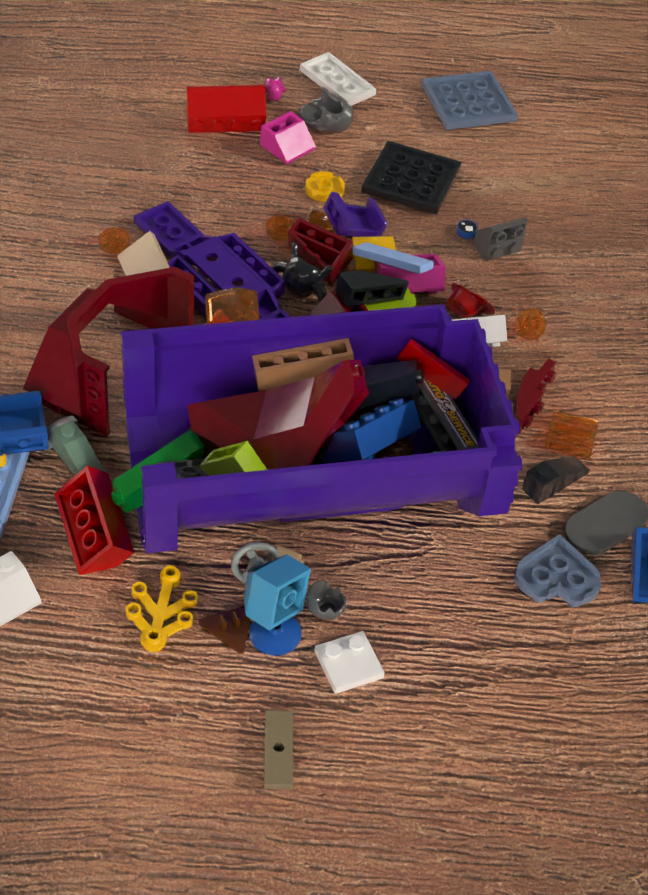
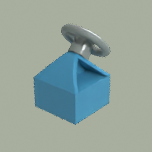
M263 542L248 543L235 552L231 561V568L235 577L245 583L244 607L247 617L267 630H271L303 611L311 568L288 554L281 556L275 547ZM255 550H264L270 553L274 560H263V558L257 556ZM247 553L250 561L247 569L242 573L239 568V561Z

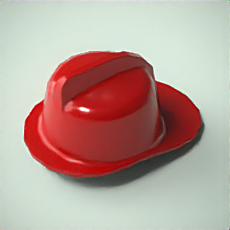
M452 283L451 288L453 292L446 302V307L459 317L468 318L478 312L487 315L495 313V308L489 301L458 283Z

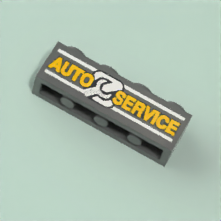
M424 378V383L420 384L419 393L407 397L409 400H414L417 413L440 450L476 449L478 438L452 397Z

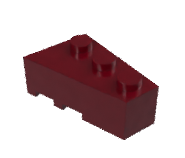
M298 218L288 230L289 249L291 250L292 243H297L300 259L320 270H323L328 265L333 267V271L323 279L332 287L339 278L340 272H343L353 259V242L301 218Z

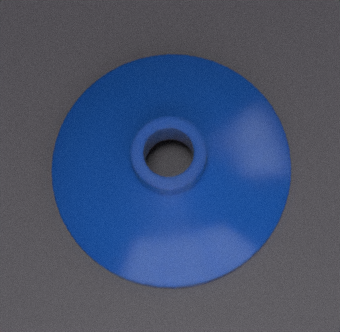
M291 617L276 626V628H279L277 630H267L253 621L249 630L250 640L254 647L264 654L271 656L288 654L299 645L302 633L298 621Z

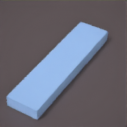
M365 242L353 247V254L418 274L433 269V261L382 246Z

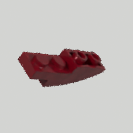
M548 358L539 371L530 367L521 382L513 415L514 419L519 421L520 431L518 435H520L524 428L528 429L534 415H539L544 406L542 398L547 383L551 384L556 376L554 371L556 361Z

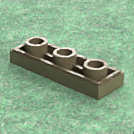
M266 710L264 789L292 790L293 711Z

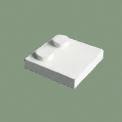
M364 631L315 646L314 652L335 694L384 678L385 672Z

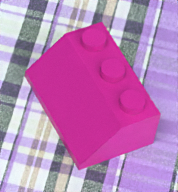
M437 254L414 255L433 261V269L421 274L375 261L376 274L407 280L409 282L408 289L411 294H417V292L437 294L438 291H444L446 266Z

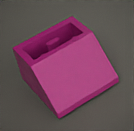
M291 111L261 126L260 145L285 164H289L316 149V145L304 120Z

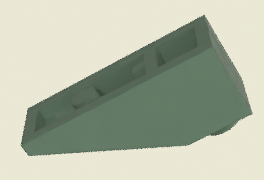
M73 420L51 430L53 449L74 476L87 465L105 472L86 436Z

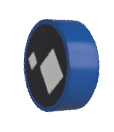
M462 220L458 223L456 232L464 239H471L475 237L478 226L473 221Z

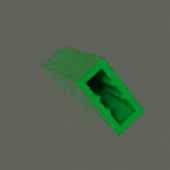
M192 430L187 431L114 479L113 492H111L113 502L117 506L120 505L125 513L143 506L141 466L154 465L158 462L204 458L205 446Z

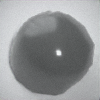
M318 581L309 587L307 606L314 616L324 620H333L340 617L345 611L346 598L341 593L339 587L332 589L327 581Z

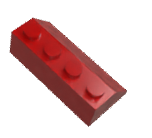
M265 85L187 87L186 119L188 133L261 131V126L266 124Z
M88 465L54 493L76 568L80 575L117 567L135 553L120 507L113 502L111 497L113 486L109 474Z

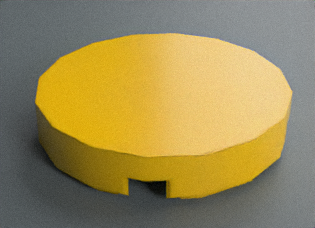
M315 172L310 175V178L307 177L305 180V192L313 200L326 202L331 192L339 193L340 197L344 194L345 182L340 176H334L332 172Z

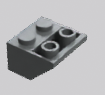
M524 217L476 230L473 246L485 261L520 252L528 219Z

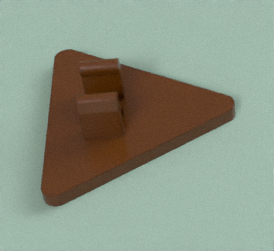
M244 606L199 619L198 625L237 653H244L250 625V618L245 615Z

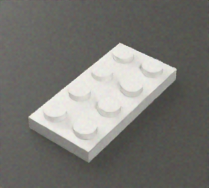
M330 52L300 64L301 72L321 88L324 87L330 93L342 98L350 106L376 95L375 87Z

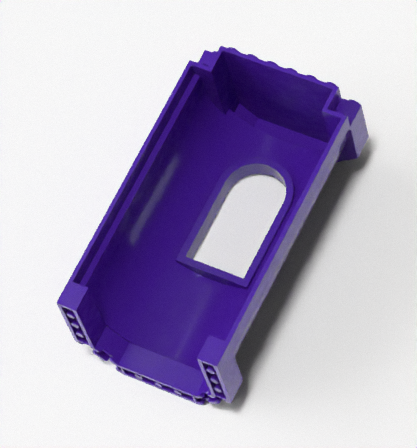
M444 304L122 331L123 391L130 452V469L188 431L191 423L187 405L258 392L252 355L346 338L349 339L354 360H361L362 366L401 362L397 359L398 354L409 340L413 339L470 379L469 384L456 399H452L478 438L476 449L432 453L434 451H441L436 444L429 453L410 441L411 433L382 449L398 455V457L177 479L174 463L141 466L143 506L136 508L141 544L146 553L178 550V530L278 519L281 523L390 511L407 505L457 500L459 509L476 516L508 513L510 503L514 501V488L518 485L517 476L519 471L522 470L521 456L517 455L515 451L516 434H519L520 426L518 419H514L512 402L507 400L505 383L500 381L499 367L497 364H494L492 348L487 345L486 332L484 328L481 329L479 320L452 321L450 314L446 313ZM403 397V400L407 401L409 398Z

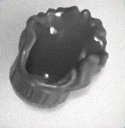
M324 87L321 88L323 93L321 97L313 99L312 103L303 105L299 109V118L304 120L309 128L317 131L328 130L341 133L347 130L353 121V108L342 98L330 93Z

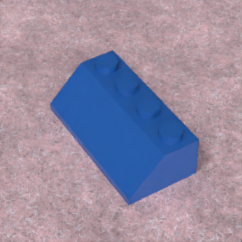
M396 398L390 400L389 405L375 408L374 413L359 416V421L345 423L344 428L334 434L323 457L324 463L363 460L420 429L421 425L414 400L404 401L403 398Z

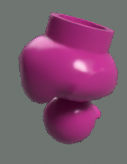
M280 77L276 79L267 78L264 81L265 95L267 92L269 95L268 99L271 101L279 100L282 93L286 91Z

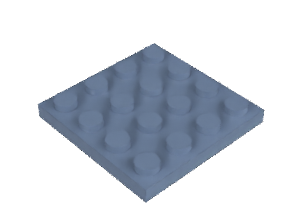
M492 71L422 79L421 85L446 130L517 121L518 114Z

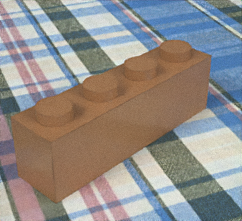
M349 339L252 355L258 392L315 377L344 360H354Z

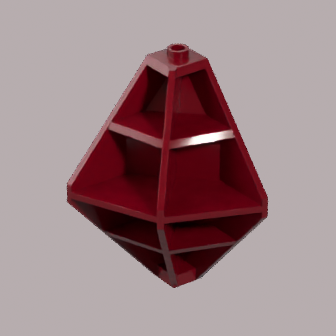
M347 359L315 377L269 390L189 404L187 409L191 428L221 448L248 441L267 470L309 466L315 455L324 449L334 434L343 426L369 394L361 360Z

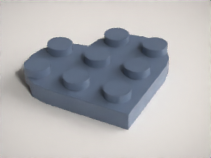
M559 534L519 562L514 582L523 593L532 597L537 603H542L546 599L558 596L571 607H579L581 604L593 601L599 594L601 575L591 562Z

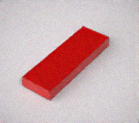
M413 339L409 340L397 356V359L401 362L417 360L418 368L423 370L424 378L454 399L460 395L470 382V379Z

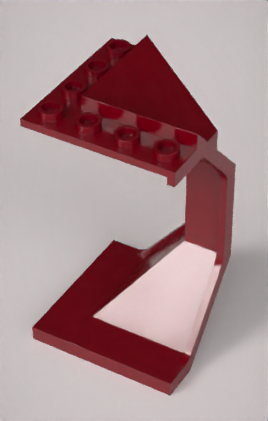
M170 267L106 279L97 289L87 288L49 325L23 389L28 392L40 391L43 406L57 414L68 417L72 415L77 419L78 423L108 437L110 434L107 371L110 367L82 351L79 333L109 303L114 304L115 313L150 329L193 326L194 275L179 268Z

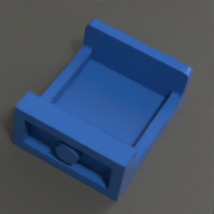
M33 391L1 395L0 455L49 449L41 392Z

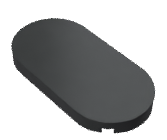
M625 491L609 493L568 519L565 528V540L582 554L587 552L591 553V555H600L632 536L633 531L637 527L643 528L648 519V508L644 501L635 494Z

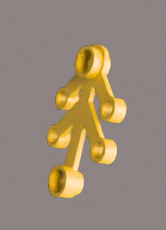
M172 565L164 567L160 572L162 587L157 605L147 594L145 583L136 582L131 587L133 598L139 600L152 616L151 626L142 617L141 606L138 603H130L125 609L127 619L133 621L142 632L140 636L141 645L149 652L162 650L167 643V637L182 629H188L193 624V615L189 611L183 610L193 608L198 604V594L196 591H185L182 599L168 606L172 589L180 584V571ZM138 589L143 590L142 592H136ZM131 610L138 611L136 613H130ZM178 614L177 621L163 627L165 620ZM187 618L189 621L184 622L181 619Z

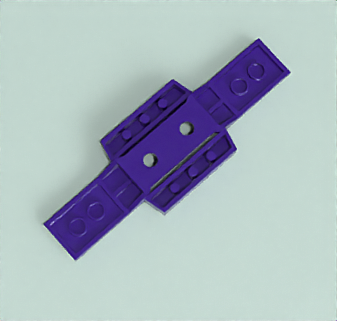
M169 201L134 216V223L145 234L151 231L155 235L161 250L171 258L168 261L169 267H176L194 275V308L207 320L219 310H222L233 322L290 317L277 301L285 293L286 280L235 233L218 237L204 235ZM210 256L212 258H218V260L211 262L208 261L206 258ZM191 265L196 266L203 273L204 277L210 279L216 285V288L229 298L232 305ZM237 281L243 282L244 284L241 286H234L232 282Z

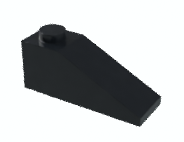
M360 270L340 272L335 291L346 307L403 300L409 282L405 279Z
M575 456L544 460L526 472L522 490L537 504H540L587 475L590 470Z

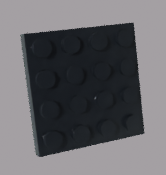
M387 141L365 179L361 192L428 213L438 214L461 168L462 162Z

